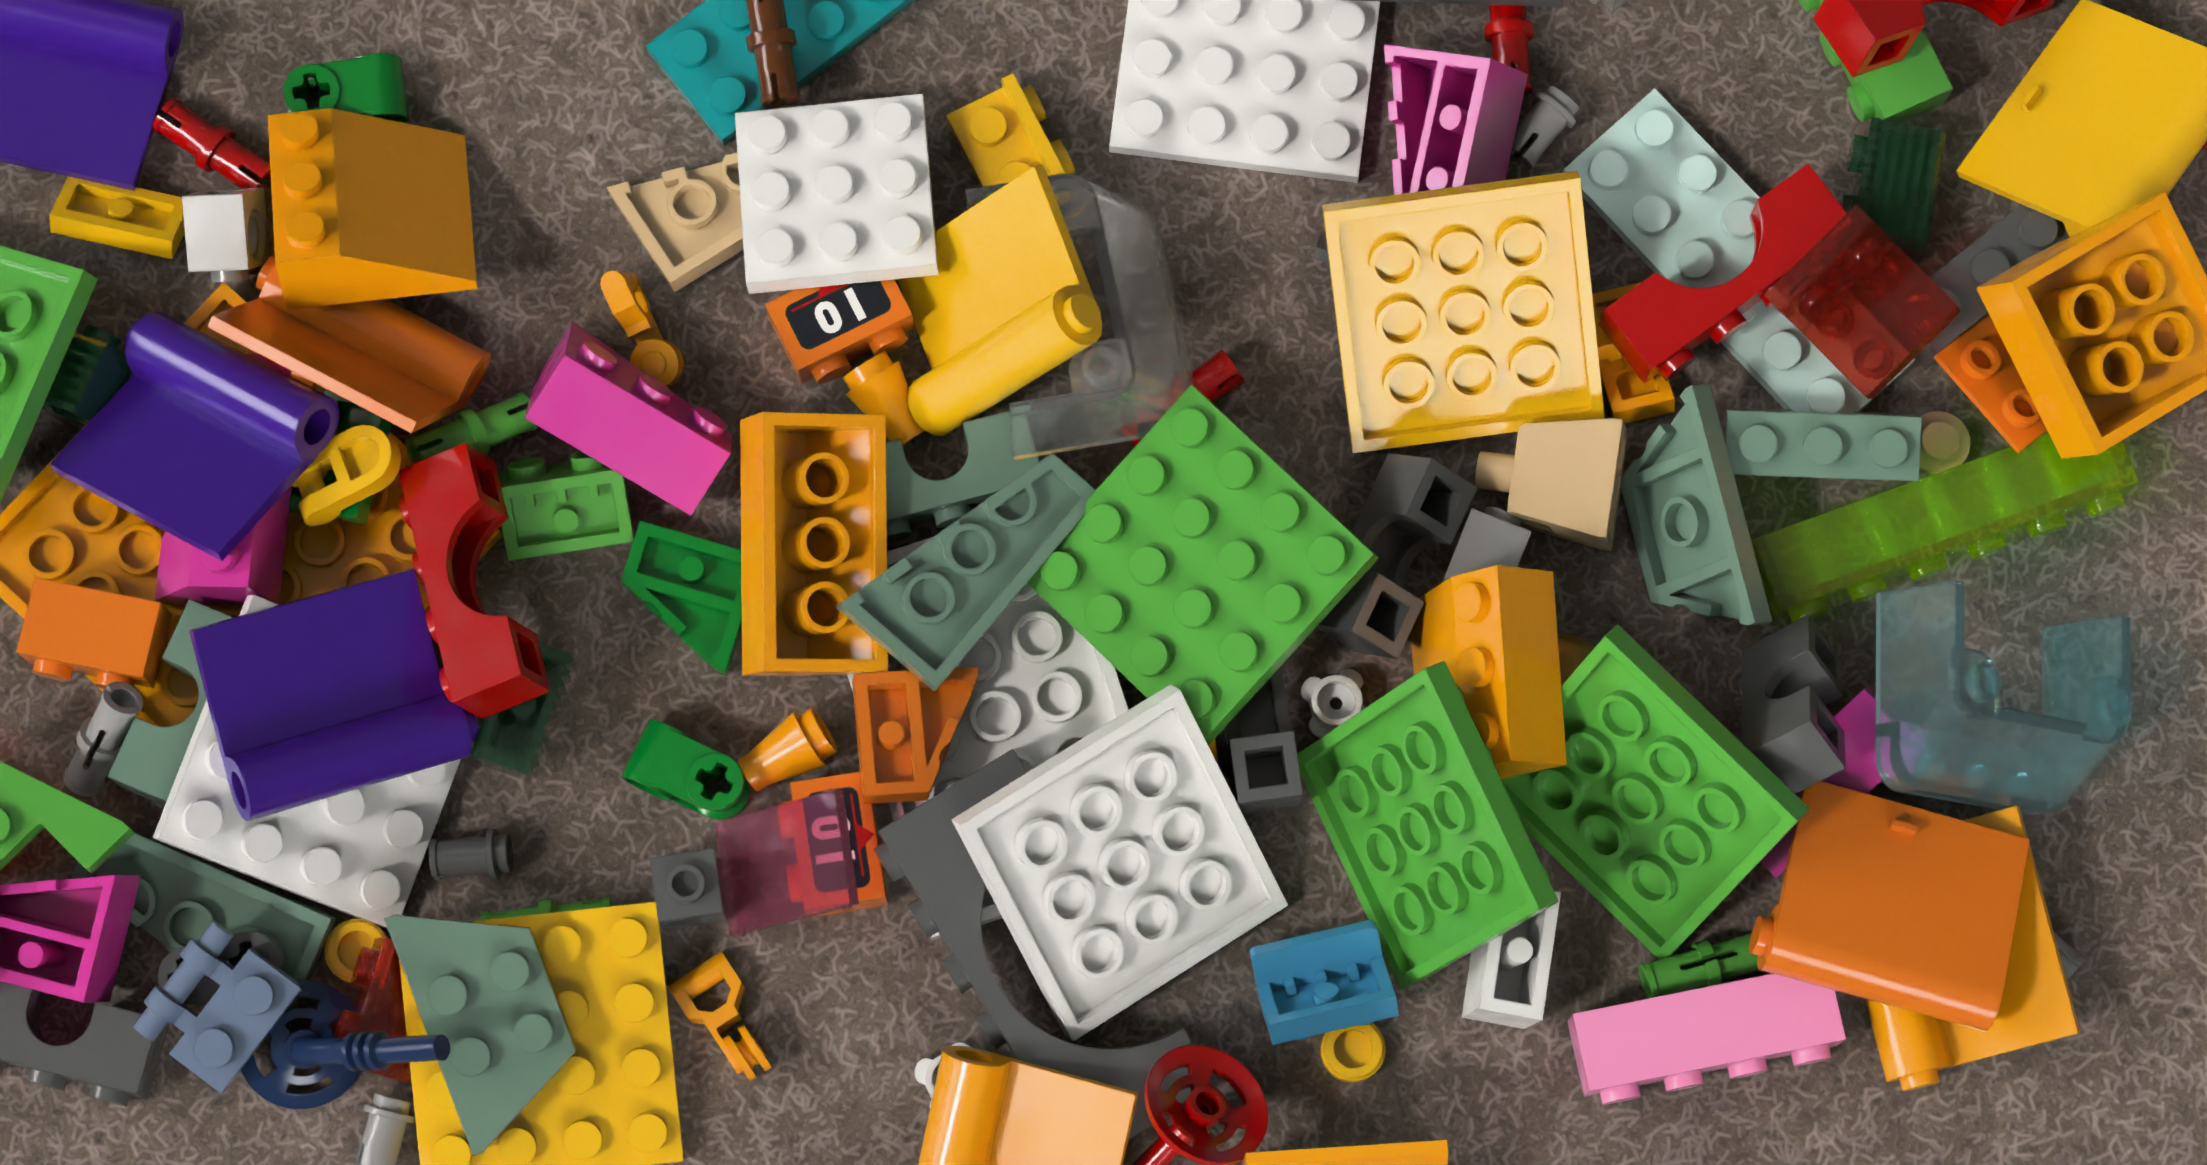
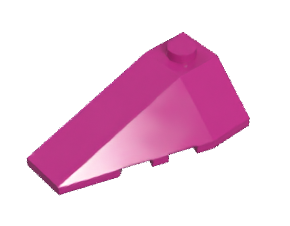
M245 354L290 377L292 371L260 354ZM292 486L286 490L223 561L165 531L161 541L154 601L161 602L162 604H187L190 599L202 605H243L247 595H256L279 605Z

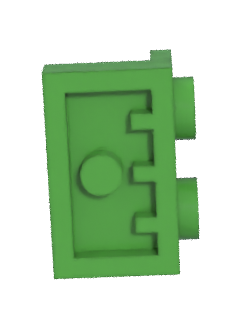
M582 451L571 454V461L545 465V459L540 457L524 458L509 463L506 471L498 473L509 517L501 525L508 561L633 542L635 533L625 477Z

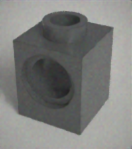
M714 848L650 858L658 922L664 931L728 922L720 859Z

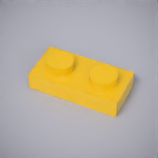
M69 176L49 214L50 233L173 259L185 233L182 197L138 187L133 191Z

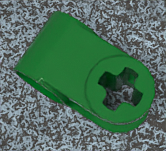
M375 53L358 56L349 60L306 64L293 70L284 82L283 96L289 113L333 108L403 123L409 120L402 60L398 55ZM320 90L322 95L319 101L320 107L308 109L309 92Z
M649 719L621 775V778L629 784L668 802L674 801L703 816L719 821L732 819L740 814L746 807L750 796L749 782L736 761L699 743L684 732L654 719ZM724 773L726 780L732 788L728 794L717 792L713 799L710 800L711 796L704 787V783L707 779L718 782Z

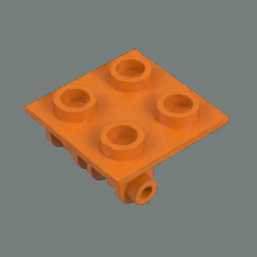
M1989 314L1933 357L2017 454L2047 431Z

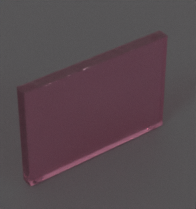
M827 789L824 793L736 818H725L721 822L715 823L730 936L744 937L751 932L838 909L846 910L853 905L859 904L843 790Z

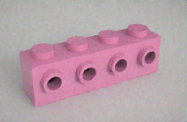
M1768 974L1574 1013L1567 1020L1583 1096L1600 1094L1602 1105L1641 1097L1639 1086L1664 1081L1666 1092L1696 1087L1704 1084L1702 1073L1725 1068L1728 1069L1730 1079L1764 1073L1768 1071L1766 1060L1790 1055L1793 1066L1828 1060L1832 1058L1830 1047L1838 1046L1846 1040L1835 990L1776 974Z

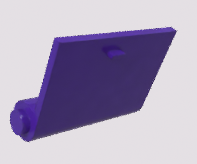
M0 0V162L135 191L154 132L152 129L157 114L159 115L177 58L184 29L183 11L179 8L142 0Z
M155 311L146 314L136 321L127 332L125 356L133 376L50 463V466L54 473L223 561L331 441L339 421L338 404L333 398L164 313Z
M414 569L404 570L189 630L231 794L238 812L247 822L468 757L471 754L472 742L477 741L479 738L475 715L451 703L442 689L439 679V667L431 635L427 627Z

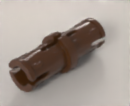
M746 0L751 34L746 37L748 51L755 54L761 90V106L780 107L783 106L782 99H787V104L789 105L799 102L801 95L800 91H798L791 49L797 44L795 30L793 31V29L788 28L784 0Z

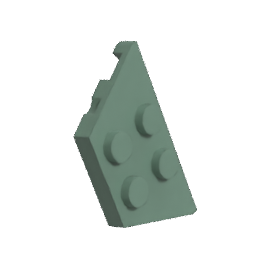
M1710 384L1691 385L1685 388L1679 396L1685 404L1671 424H1659L1647 441L1644 454L1640 458L1634 459L1622 476L1621 491L1650 602L1668 607H1687L1691 612L1706 616H1726L1738 619L1739 623L1744 625L1767 624L1772 622V617Z
M399 914L384 918L427 1034H443L449 1039L450 1054L446 1060L438 1061L473 1156L482 1153L577 1050L531 927L494 925L450 919L443 920Z

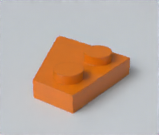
M977 666L955 667L935 691L930 689L909 670L853 674L852 686L863 804L928 800L976 686L978 678Z

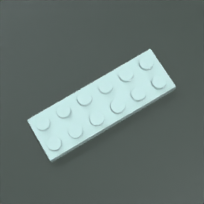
M1655 88L1563 169V172L1578 171L1581 179L1582 197L1654 273H1658L1674 283L1694 288L1718 286L1739 276L1753 260L1755 241L1749 216L1760 197ZM1811 264L1793 277L1798 284L1794 290L1769 308L1762 301L1755 304L1742 314L1747 322L1721 343L1784 409L1822 413L1860 412L1907 370L1915 359L1827 267L1817 271Z

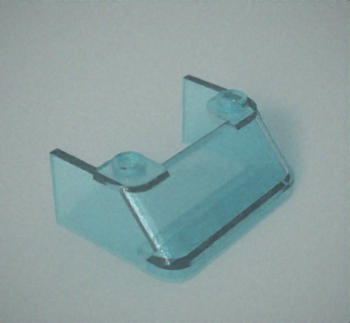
M1953 580L1876 593L1875 757L1881 779L1893 791L1999 810L2017 805L2020 806L2022 814L2028 815L2053 813L2061 810L2126 733L2132 716L2130 617L2120 615L2042 628V715L2000 707L2001 677L1998 669L1991 658L1984 652L1964 647V582Z

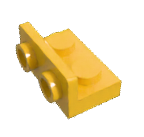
M1013 73L1001 78L1002 88L946 115L947 123L986 197L1033 166L1038 165L1044 166L1057 202L1070 196L1068 176L1075 173L1070 156L1060 139L1049 142L1039 123L1047 119L1038 95L1031 85L1021 89Z

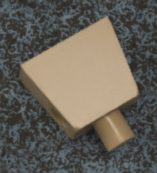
M1609 418L1522 424L1518 429L1515 455L1480 451L1476 466L1475 486L1481 490L1509 493L1507 512L1522 520L1520 526L1596 549L1612 551L1628 439L1623 419Z

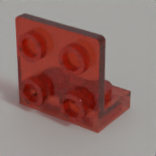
M1857 204L1764 295L1867 399L1874 398L1960 313L1959 306Z

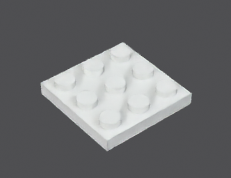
M923 94L735 113L745 278L749 294L939 275Z

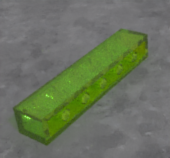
M2048 433L2037 438L2018 454L2012 447L1919 479V481L1902 485L1752 539V545L1772 620L1775 621L1789 615L1792 623L1807 615L1812 620L1829 611L1826 604L1828 601L1848 594L1853 603L1868 600L1889 590L1886 583L1889 579L1909 573L1912 582L1932 577L1948 569L1945 559L1965 552L1969 553L1972 561L1988 557L2008 547L2005 538L2026 530L2031 539L2049 535L2066 527L2067 524L2064 517L2087 509L2090 518L2108 514L2126 505L2123 496L2127 495L2139 483V480L2123 441L2098 455L2061 459Z

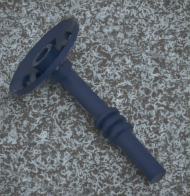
M297 979L296 981L304 986V988L296 998L317 999L316 1009L311 1007L288 1009L268 1034L271 1036L269 1048L271 1058L276 1065L274 1070L263 1076L256 1065L253 1054L241 1072L251 1088L267 1101L285 1108L309 1109L322 1106L338 1098L354 1083L362 1070H385L391 1063L444 1061L450 1054V1042L443 1034L390 1037L385 1031H366L357 1008L341 991L316 980ZM341 1014L348 1026L349 1033L344 1038H334L333 1032L328 1025ZM294 1019H312L310 1026L299 1024L289 1029L285 1026L286 1023ZM316 1064L321 1067L311 1074H293L296 1067L306 1069ZM327 1076L333 1081L326 1087L309 1093L286 1091L289 1083L294 1085H310L323 1080Z

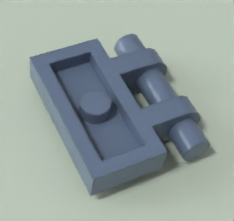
M213 921L199 940L191 938L180 953L184 960L163 987L155 985L144 1000L147 1008L133 1027L142 1036L154 1042L168 1023L175 1025L184 1032V1035L169 1055L218 1092L223 1093L304 986L253 948L248 949L235 967L220 957V954L234 936L223 926ZM204 975L219 984L220 987L200 1014H198L184 1002Z

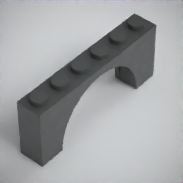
M1011 749L878 830L877 833L883 843L874 848V851L892 881L895 882L905 877L918 898L909 903L908 907L926 937L929 938L938 932L951 955L941 961L958 990L963 994L972 988L985 1008V1011L975 1017L995 1050L1006 1044L1015 1059L1139 1092L1129 1139L1152 1125L1144 1099L1145 1082L1151 1068L1168 1051L1180 1046L1193 1045L1184 1028L1176 1027L1163 1035L1131 1045L1093 1047L1075 1044L1054 1037L1032 1024L1019 1013L999 988L988 964L982 940L981 914L986 885L951 819L1027 773L1014 749ZM1187 1067L1177 1069L1164 1078L1160 1089L1166 1093L1177 1079L1188 1075ZM1211 1074L1208 1084L1216 1086L1217 1082ZM1187 1088L1178 1092L1175 1100L1183 1103L1191 1093V1089Z

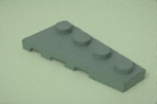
M1051 453L842 601L836 608L930 689L935 691L1083 517L1086 510V500L1094 493L1095 489L1055 454Z
M134 829L132 830L135 834L93 874L77 862L72 877L75 879L106 875H141L130 922L146 930L166 946L165 949L169 952L186 946L191 938L199 940L213 921L223 926L231 934L262 930L272 934L281 943L285 952L283 971L294 980H311L325 947L326 940L337 919L325 912L164 842L153 839ZM251 941L246 943L247 951L253 948ZM265 950L257 951L268 959V955ZM243 956L227 961L235 967ZM296 998L288 1009L299 1007L302 998ZM293 1020L285 1024L287 1029L290 1028Z

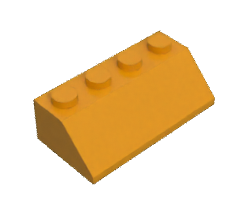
M760 412L741 419L742 676H820L888 672V652L836 608L842 601L887 570L886 415Z

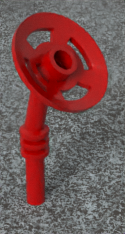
M1185 1045L1165 1053L1151 1068L1144 1088L1146 1110L1153 1127L1160 1136L1131 1165H1168L1178 1154L1205 1165H1232L1242 1161L1245 1153L1254 1152L1263 1141L1268 1127L1266 1099L1255 1077L1237 1059L1213 1047ZM1187 1067L1188 1075L1177 1079L1166 1093L1160 1089L1164 1078L1177 1069ZM1212 1072L1222 1077L1235 1089L1243 1105L1230 1107L1223 1093L1216 1087L1208 1084ZM1187 1088L1191 1089V1093L1183 1103L1175 1100L1178 1092ZM1163 1116H1170L1173 1123L1168 1126ZM1217 1123L1225 1125L1222 1133L1210 1137L1209 1132ZM1237 1128L1245 1129V1134L1239 1144L1225 1151L1217 1150L1216 1147L1225 1144L1234 1135Z

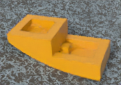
M1640 283L1592 294L1602 392L1610 418L1623 419L1624 424L1675 411V398L1669 380L1665 381L1659 373L1644 384L1598 325L1604 309Z

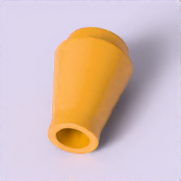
M886 351L864 362L843 377L850 389L846 396L865 415H886V437L890 442L901 439L903 446L925 432L915 422L909 411L907 403L909 386L899 361L893 363Z
M813 708L808 709L802 714L794 710L756 747L739 758L738 763L750 785L756 792H759L769 785L827 766V758L837 753L838 748L824 721Z

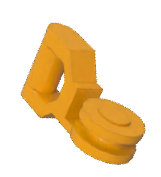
M630 271L606 272L600 282L604 296L613 315L624 328L627 337H634L637 343L631 354L630 363L667 387L672 386L683 373L684 359L681 351L674 343L663 339L651 313L650 303L636 274Z
M722 951L667 986L688 1020L694 1024L706 1025L737 1074L744 1072L751 1082L757 1078L753 1072L755 1065H761L765 1072L772 1068L766 1059V1054L745 1025L738 1028L741 1034L739 1042L733 1041L730 1035L723 1039L720 1036L722 1032L742 1020L738 1009L745 991V986ZM725 979L731 989L726 1004L713 1012L699 1011L692 1000Z

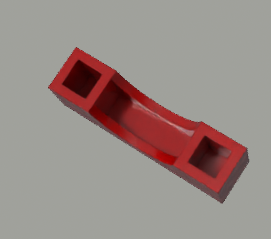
M1824 0L1813 20L1853 78L1903 61L1926 24L1923 5L1936 2L1961 4L1979 11L2002 27L2048 11L2055 0Z
M1809 164L1802 167L1757 200L1749 216L1755 241L1753 260L1739 276L1718 286L1694 288L1674 283L1658 273H1654L1604 309L1598 325L1644 384L1659 373L1665 381L1671 379L1696 359L1691 350L1709 337L1716 344L1726 340L1747 322L1742 315L1744 312L1760 301L1767 308L1771 307L1796 288L1798 284L1793 279L1794 276L1811 264L1817 271H1821L1847 251L1848 247L1843 241L1846 240L1855 223Z
M465 442L399 470L403 495L399 497V507L405 522L413 532L417 552H414L412 555L413 567L418 579L426 588L430 609L426 611V623L432 638L440 648L444 667L439 671V679L448 700L484 719L550 692L537 634L508 616L487 615L477 594L476 570L481 552L491 535L509 518L495 461Z

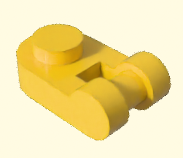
M363 424L333 436L325 449L291 485L298 487L302 500L298 506L304 523L308 526H319L331 522L341 514L343 509L390 485L399 473L401 465L400 448L395 440L375 426ZM333 469L337 481L325 486L323 478L326 476L327 471Z

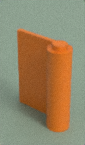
M274 254L264 263L257 277L256 288L261 290L259 297L212 315L208 324V328L291 370L290 377L311 388L318 384L410 433L465 407L483 380L491 359L490 352L388 299L286 310Z
M1819 781L1802 790L1799 798L1810 810L1793 828L1779 903L1772 909L1768 917L1758 916L1750 936L1749 953L1757 955L1758 969L1983 1032L1988 1031L1997 1016L2003 996L2030 839Z

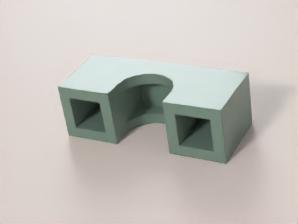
M1025 407L964 422L963 430L968 448V456L960 471L947 479L929 480L919 476L911 469L906 460L901 439L887 442V543L909 537L912 534L910 527L935 520L937 528H947L1036 465L1039 459Z
M1726 407L1725 443L1734 475L1919 481L1922 417L1919 414L1822 413L1791 411L1790 409Z
M190 599L188 600L162 658L173 670L196 680L199 690L196 708L185 721L170 727H160L136 717L134 718L108 774V777L119 787L165 806L207 699L189 630L234 617Z

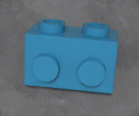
M1373 920L1254 946L1249 951L1257 995L1272 1045L1293 1040H1304L1314 1035L1353 1026L1368 1025L1378 1020L1399 1016L1396 995L1382 956L1378 929Z

